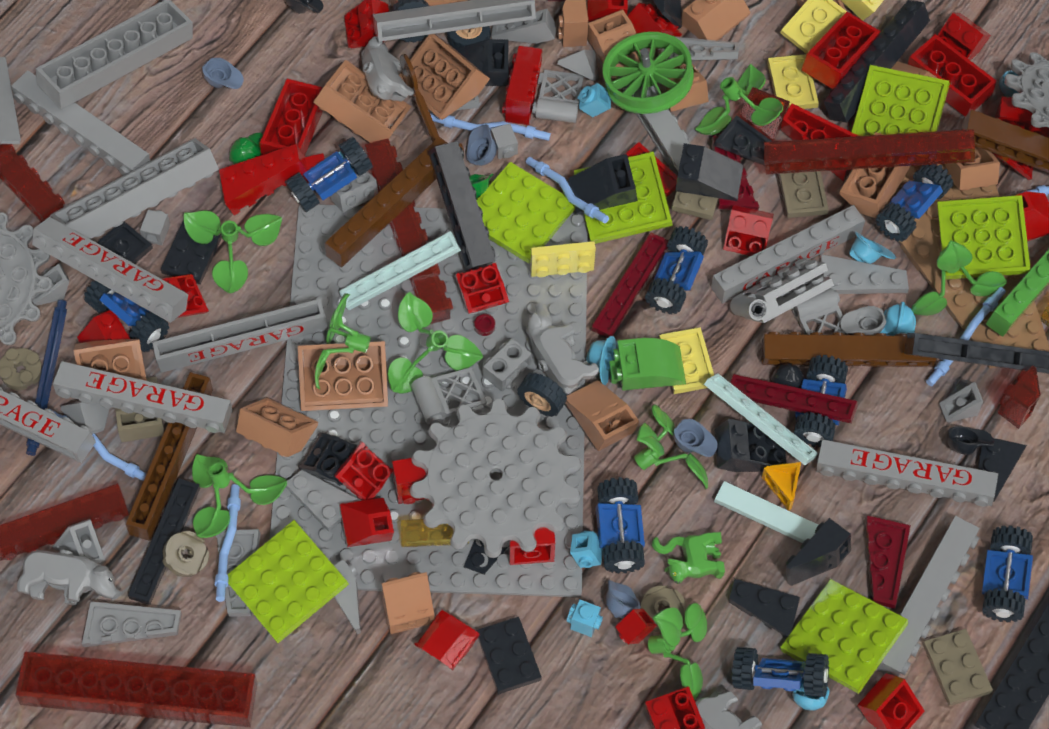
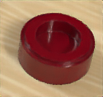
M489 314L477 316L474 321L476 333L481 336L491 335L495 331V319Z

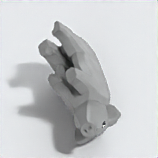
M374 36L361 52L363 72L368 87L373 95L382 100L402 102L408 95L412 96L414 91L399 76L398 71H402L400 60L391 55L386 44L382 41L379 42L377 37Z
M538 303L535 305L536 312L529 318L526 332L530 336L533 352L538 359L539 369L543 373L546 372L548 377L556 382L568 395L578 388L583 379L594 378L599 372V368L596 363L590 364L587 361L581 362L575 359V353L572 349L576 345L572 336L575 334L574 328L570 323L565 326H553L551 315L546 306Z
M35 550L28 553L23 560V574L17 583L19 592L30 594L33 599L44 600V593L48 585L58 590H64V603L68 605H76L77 602H80L81 594L91 590L102 597L114 600L122 594L115 587L114 576L107 566L99 565L84 557L75 556L67 550H59V553Z
M731 691L725 693L714 692L710 697L701 698L695 702L706 729H760L762 727L761 721L756 716H752L742 722L734 713L727 711L732 703L738 701Z

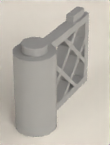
M544 70V73L539 74L538 84H541L538 102L534 101L532 113L536 114V118L576 123L579 99L577 97L582 90L584 76ZM547 77L556 78L558 81L551 84ZM570 80L579 81L578 84L572 87L567 83ZM563 85L567 90L560 93L556 88ZM552 91L555 96L546 97L544 94ZM571 93L576 99L568 100L565 96Z
M832 288L791 309L805 335L815 332L808 328L807 323L811 321L821 324L818 332H821L824 325L835 330L834 333L838 331L845 335L854 334L846 333L839 327L843 317L838 306L840 297L838 292ZM835 313L839 320L837 326L826 322V317Z
M472 367L433 378L428 376L420 377L411 384L427 424H441L445 417L456 415L457 409L463 404L470 406L474 413L483 411L487 405ZM467 375L471 380L469 386L458 382L460 377ZM447 382L452 386L448 392L441 389L438 383ZM455 386L466 391L463 398L452 394ZM468 393H472L478 396L479 401L473 403L466 400ZM448 399L460 402L459 406L449 409L447 405Z

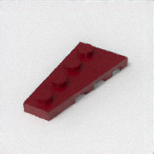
M713 136L711 140L713 151L741 163L739 155L713 146L719 137ZM745 168L742 171L738 200L732 201L719 198L717 202L718 209L732 210L733 205L759 210L758 201H755L753 196V188L749 185L746 178L747 172Z
M867 515L866 531L872 601L881 606L895 609L911 525Z

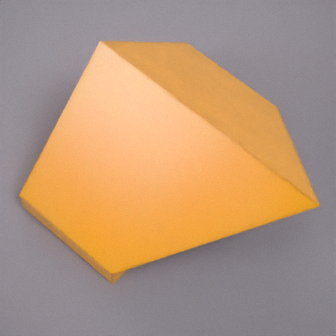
M801 462L767 466L763 471L762 479L788 511L793 506Z

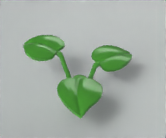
M750 64L738 83L733 77H727L721 82L720 88L725 94L722 98L725 100L726 109L724 107H716L710 110L695 129L697 132L705 135H714L723 131L731 122V117L728 115L730 113L729 100L737 101L742 97L756 110L752 114L751 119L758 126L767 125L775 120L783 111V105L776 98H765L758 107L746 97L749 94L757 93L766 81L764 74Z
M210 211L184 213L185 229L192 240L200 244H208L212 241L214 235L218 236L221 234L222 239L228 243L229 261L218 262L212 272L214 282L227 293H234L240 290L248 278L246 264L240 260L233 262L232 243L238 239V233L247 238L252 237V241L256 245L267 246L277 239L282 223V217L277 215H256L246 221L244 226L245 232L234 221H225L221 225L219 217Z
M950 240L946 249L940 252L936 262L937 267L942 271L940 294L930 292L923 295L916 301L911 310L914 314L928 316L937 314L946 307L947 300L944 298L946 271L948 273H955L961 269L968 280L974 284L970 288L971 293L980 297L994 294L999 287H1003L1006 284L1007 280L1001 273L994 271L986 272L980 275L977 280H974L964 267L972 261V253L963 245Z
M410 292L400 302L398 321L400 326L407 332L411 333L418 329L420 333L429 334L426 339L428 348L413 363L407 358H397L390 363L387 373L390 388L393 392L399 394L413 391L411 388L412 382L423 377L422 371L415 366L431 351H438L441 348L447 351L444 356L445 362L456 371L467 369L483 358V354L477 346L463 336L453 335L448 338L447 334L441 330L434 332L433 330L423 329L430 325L433 318L432 311L427 303Z
M344 293L332 314L326 344H330L336 333L347 337L345 345L349 346V348L323 349L315 367V386L317 389H320L319 377L326 359L331 353H353L354 350L366 353L369 347L371 336L360 334L358 331L352 330L343 324L342 316L347 298L350 296L348 293ZM339 328H343L344 330L348 331L349 333H345V332L340 331V330H338V329H339Z
M653 404L652 413L663 427V431L657 437L648 424L644 423L640 426L637 441L646 444L648 447L634 456L635 461L641 469L645 470L653 464L658 466L677 459H685L690 469L703 482L706 490L708 488L706 470L692 453L688 455L684 453L659 460V457L664 455V448L659 441L667 432L674 436V429L676 427L672 419L659 406Z
M196 454L192 468L193 480L196 484H200L202 488L213 485L217 503L216 509L206 507L195 515L193 527L196 535L200 538L213 537L227 528L230 522V514L226 510H220L219 488L227 487L230 480L235 482L246 493L251 494V500L258 505H267L274 502L285 489L287 480L272 475L259 476L251 481V489H249L236 479L233 473L227 472L228 466L223 459Z
M692 603L685 611V624L688 628L685 632L680 631L683 627V618L677 608L663 609L653 617L662 635L650 636L648 648L652 654L663 653L664 658H672L685 664L682 665L680 671L683 688L689 686L693 698L696 700L703 686V676L697 663L690 664L688 659L670 653L679 644L681 637L691 634L694 642H700L706 635V615L701 605Z

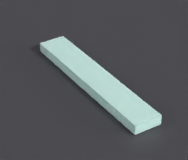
M450 231L339 291L342 297L344 293L350 294L346 301V308L351 310L461 250Z
M717 373L706 380L704 385L802 464L806 465L815 459L818 453L720 374Z
M725 481L714 501L801 543L807 538L811 539L818 524Z

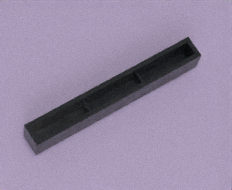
M907 0L824 100L830 120L847 123L858 110L870 65L891 69L930 22L924 2Z
M907 333L904 353L907 355L1049 374L1048 351L919 333Z

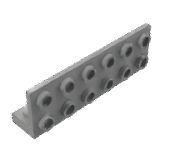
M0 57V144H20L21 138L5 57Z

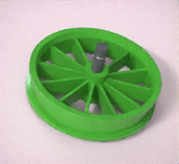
M643 32L623 39L609 51L603 64V76L610 99L620 108L633 113L651 114L675 106L688 94L694 80L692 59L686 45L676 37L661 32ZM656 48L665 49V50L653 61V59H654V54H655V49H656ZM635 52L640 63L627 57V55ZM673 52L679 55L677 57L667 60V58ZM619 62H621V63H623V64H625V65H627V66H629V67H615V66H616ZM682 64H686V69H672ZM611 76H625L611 82ZM668 78H682V80L677 84ZM657 83H660L670 88L671 90L662 94ZM630 85L623 93L618 91V89ZM643 85L641 98L632 97V95ZM653 86L657 96L646 98L648 87Z

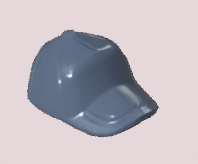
M211 58L202 66L203 76L212 87L222 88L226 86L232 89H239L243 84L244 77L242 73L222 58Z
M486 124L475 128L471 132L467 148V160L479 166L489 164L494 159L497 148L491 136L489 125Z
M684 419L674 429V440L682 451L686 453L696 452L706 457H711L715 454L717 441L699 422L693 419Z
M608 580L606 606L614 617L625 618L633 609L641 608L638 599L630 587Z

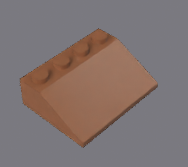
M435 34L428 35L410 60L416 74L419 92L424 97L428 109L441 120L479 95L490 80L488 76ZM401 72L399 76L403 79V81H404L405 84L407 85V83H406V81H405V78H404V75H403V72Z
M347 60L342 63L314 101L321 110L328 112L338 122L349 127L355 134L360 135L379 150L383 148L411 108L404 101L382 100L373 95L368 87L364 72Z
M385 341L370 342L366 353L356 350L353 353H331L327 357L319 377L320 389H317L315 386V367L323 349L349 348V346L345 345V343L298 346L301 411L388 407Z

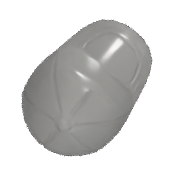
M867 306L846 313L840 321L842 331L846 333H864L865 336H874V334L880 333L884 329L887 321L882 309L875 306Z

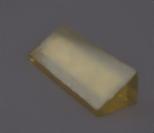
M423 519L400 521L402 547L451 545L450 538L453 534V529L448 524H440L435 528H429L424 524Z

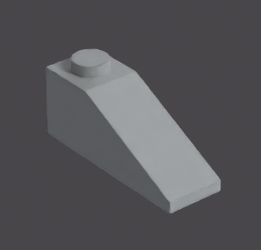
M548 9L536 11V19L493 25L491 37L492 39H509V41L537 44L555 39L557 25Z
M343 559L334 566L347 580L349 585L334 598L358 635L361 633L358 584L355 578L358 573L352 563L347 565Z

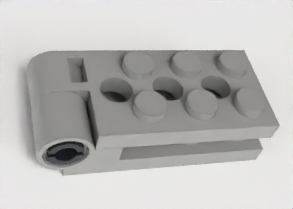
M803 258L796 261L794 266L779 270L778 274L773 277L763 278L760 280V284L735 296L731 301L730 308L736 316L765 323L833 287L834 283L832 278L821 275L828 271L826 263Z

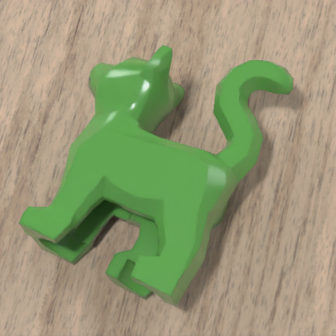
M721 532L690 535L685 538L673 537L665 546L660 544L658 537L653 538L652 546L655 551L661 554L672 552L676 545L682 546L685 562L669 558V567L664 569V572L669 573V576L673 578L675 583L679 584L687 577L701 578L713 574L716 578L721 579L724 576V562L707 560V555H712L714 559L720 558L721 552L719 548L715 547V544L722 543Z

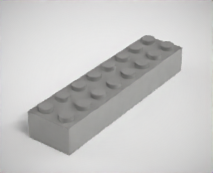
M164 0L37 67V85L62 110L193 38V22L171 0Z
M194 138L54 212L50 217L89 239L99 237L111 227L120 226L124 220L140 215L147 208L157 206L163 199L174 197L178 191L194 186L202 178L211 177L219 168L210 148Z

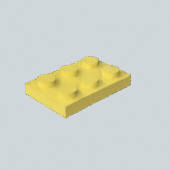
M807 0L780 33L807 54L847 11L833 0Z
M807 54L768 58L767 64L774 95L782 103L783 111H787L792 103L803 109L818 108L819 102L813 77L801 70Z
M595 242L531 248V277L593 271L596 250Z
M701 327L659 335V339L673 342L680 346L686 384L672 386L673 393L678 394L706 389L707 387L704 384L708 378L714 376Z

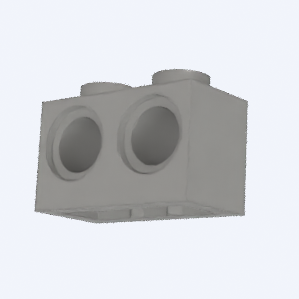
M368 171L360 177L355 173L357 176L355 180L331 196V201L342 212L369 201L378 194L376 179Z
M512 338L508 343H503L497 353L484 362L483 377L503 392L531 364L532 353ZM515 355V356H517V357H516V358H510L509 356ZM500 369L502 372H495L494 370Z

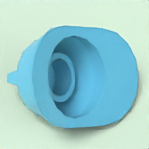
M855 232L857 238L849 254L857 261L871 264L881 256L890 259L896 258L884 246Z
M905 302L893 305L884 311L887 322L880 333H885L887 336H895L899 333H914L916 317L911 308L905 305Z
M610 336L607 340L593 342L586 357L588 363H596L603 385L608 383L610 377L609 361H614L613 349H617L614 336Z

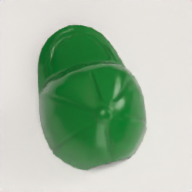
M253 133L248 137L237 139L230 148L229 161L237 164L261 156L260 141L263 134Z
M493 173L490 175L474 174L470 176L471 185L476 190V199L489 187V179L494 175Z

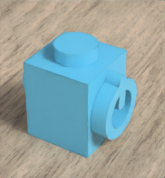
M598 83L591 87H584L577 97L579 99V109L591 117L611 109V99L607 90Z
M593 531L573 534L570 553L580 568H590L601 565L603 548H599L597 534Z
M579 600L578 604L573 603L567 617V622L571 623L570 629L592 637L594 630L600 628L603 617L600 616L601 607L583 600Z

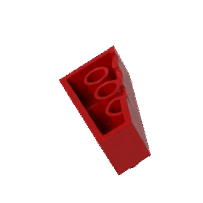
M519 46L517 53L513 54L512 65L514 67L510 69V84L507 85L506 102L504 101L502 114H505V122L522 125L530 124L542 64L543 49Z
M793 103L782 119L781 131L815 159H818L821 164L844 182L863 149L865 138Z
M297 144L219 170L225 204L234 216L240 213V209L248 205L250 207L257 203L256 200L267 194L269 196L273 194L276 188L282 185L286 186L285 181L298 172L304 176L303 174L307 172L306 161Z

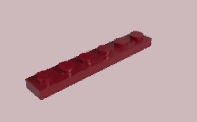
M652 232L649 234L592 325L591 331L605 338L613 336L666 251L669 240Z
M733 374L730 381L733 386L753 402L801 413L822 414L821 417L827 416L829 417L828 419L852 424L858 407L856 400Z

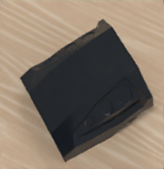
M319 432L316 442L304 462L298 468L300 471L303 470L311 475L335 482L341 486L343 484L334 475L358 445L349 443L337 436Z

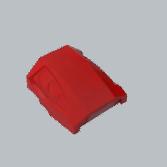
M496 263L483 268L480 267L476 270H470L466 273L455 274L468 314L509 302Z
M360 441L354 452L337 470L334 476L363 501L373 499L392 474L393 469L368 449L364 442Z
M441 610L425 634L414 645L438 661H441L453 671L469 652L480 634L454 616Z

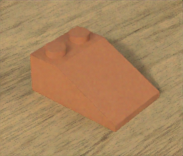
M566 0L562 7V15H559L558 38L562 39L563 47L587 46L588 15L586 0Z
M960 136L937 140V145L948 173L951 174V179H953V183L959 190H970L971 188L988 187L998 184L1000 162L991 151L959 140Z
M139 339L101 340L75 344L74 355L76 365L147 381Z

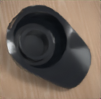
M286 0L289 8L298 14H303L308 10L320 13L324 7L321 0Z
M785 363L775 369L770 382L801 389L804 377L798 366Z
M955 426L948 430V445L956 453L971 455L979 446H994V439L987 431L963 426Z

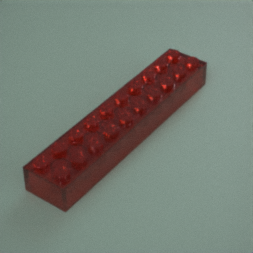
M24 652L15 696L19 704L24 706L251 728L258 683L256 675L252 673Z

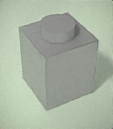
M511 124L491 128V136L496 143L498 159L517 155L518 142Z
M148 210L140 229L141 235L150 243L162 246L170 227L168 214L158 210Z

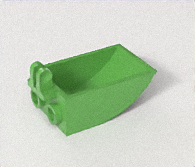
M657 338L617 340V349H613L614 361H609L611 383L617 384L621 381L622 391L686 384L681 349L677 344Z

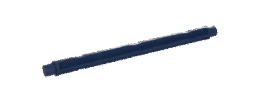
M58 300L57 307L54 308L35 404L43 410L48 406L67 314V302L64 300ZM27 438L26 454L35 456L40 443Z

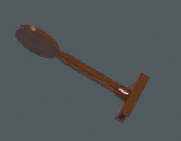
M402 54L400 56V63L405 81L414 91L415 101L433 143L440 136L424 97L419 92L412 63L406 54ZM460 143V144H459V147H461V148L463 149V152H464V148H463V146H462V143Z

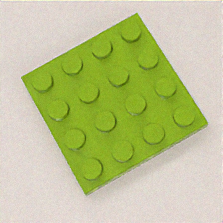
M870 65L852 133L865 138L863 147L868 146L875 132L912 143L914 146V158L929 161L950 82L948 80Z
M654 152L628 157L638 201L599 210L609 217L607 223L584 214L590 241H594L597 244L673 226ZM589 167L574 170V175Z
M512 162L508 163L487 190L477 199V204L483 212L484 226L489 231V240L528 264L531 263V248L544 247L575 210V205L570 203L563 193Z
M1022 195L937 202L941 249H946L950 240L966 247L972 253L973 259L964 267L972 278L991 271L999 272L1002 275L1027 274L1031 270ZM961 269L955 273H948L946 271L945 280L967 278Z
M295 520L227 574L229 576L228 584L277 643L281 642L349 585L347 580Z
M830 579L782 644L781 651L802 662H806L808 653L828 655L829 678L859 694L907 627L908 619Z

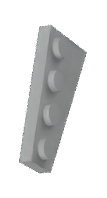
M676 37L686 45L692 60L738 59V42ZM659 48V49H658V56H659L665 49ZM673 52L667 58V60L677 57L679 55Z
M821 254L820 262L826 263L828 271L823 273L822 276L832 278L834 286L831 288L836 290L838 294L908 293L909 286L906 270Z
M259 529L236 530L228 555L227 574L259 549L261 535ZM227 530L216 535L219 554ZM228 584L225 589L228 615L230 617L252 616L251 610Z
M90 602L82 646L90 647L178 635L182 615L181 610Z

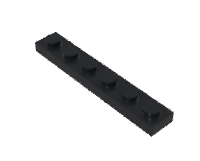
M178 479L130 589L129 599L151 605L166 570V566L163 564L164 545L170 537L182 532L200 491V484Z

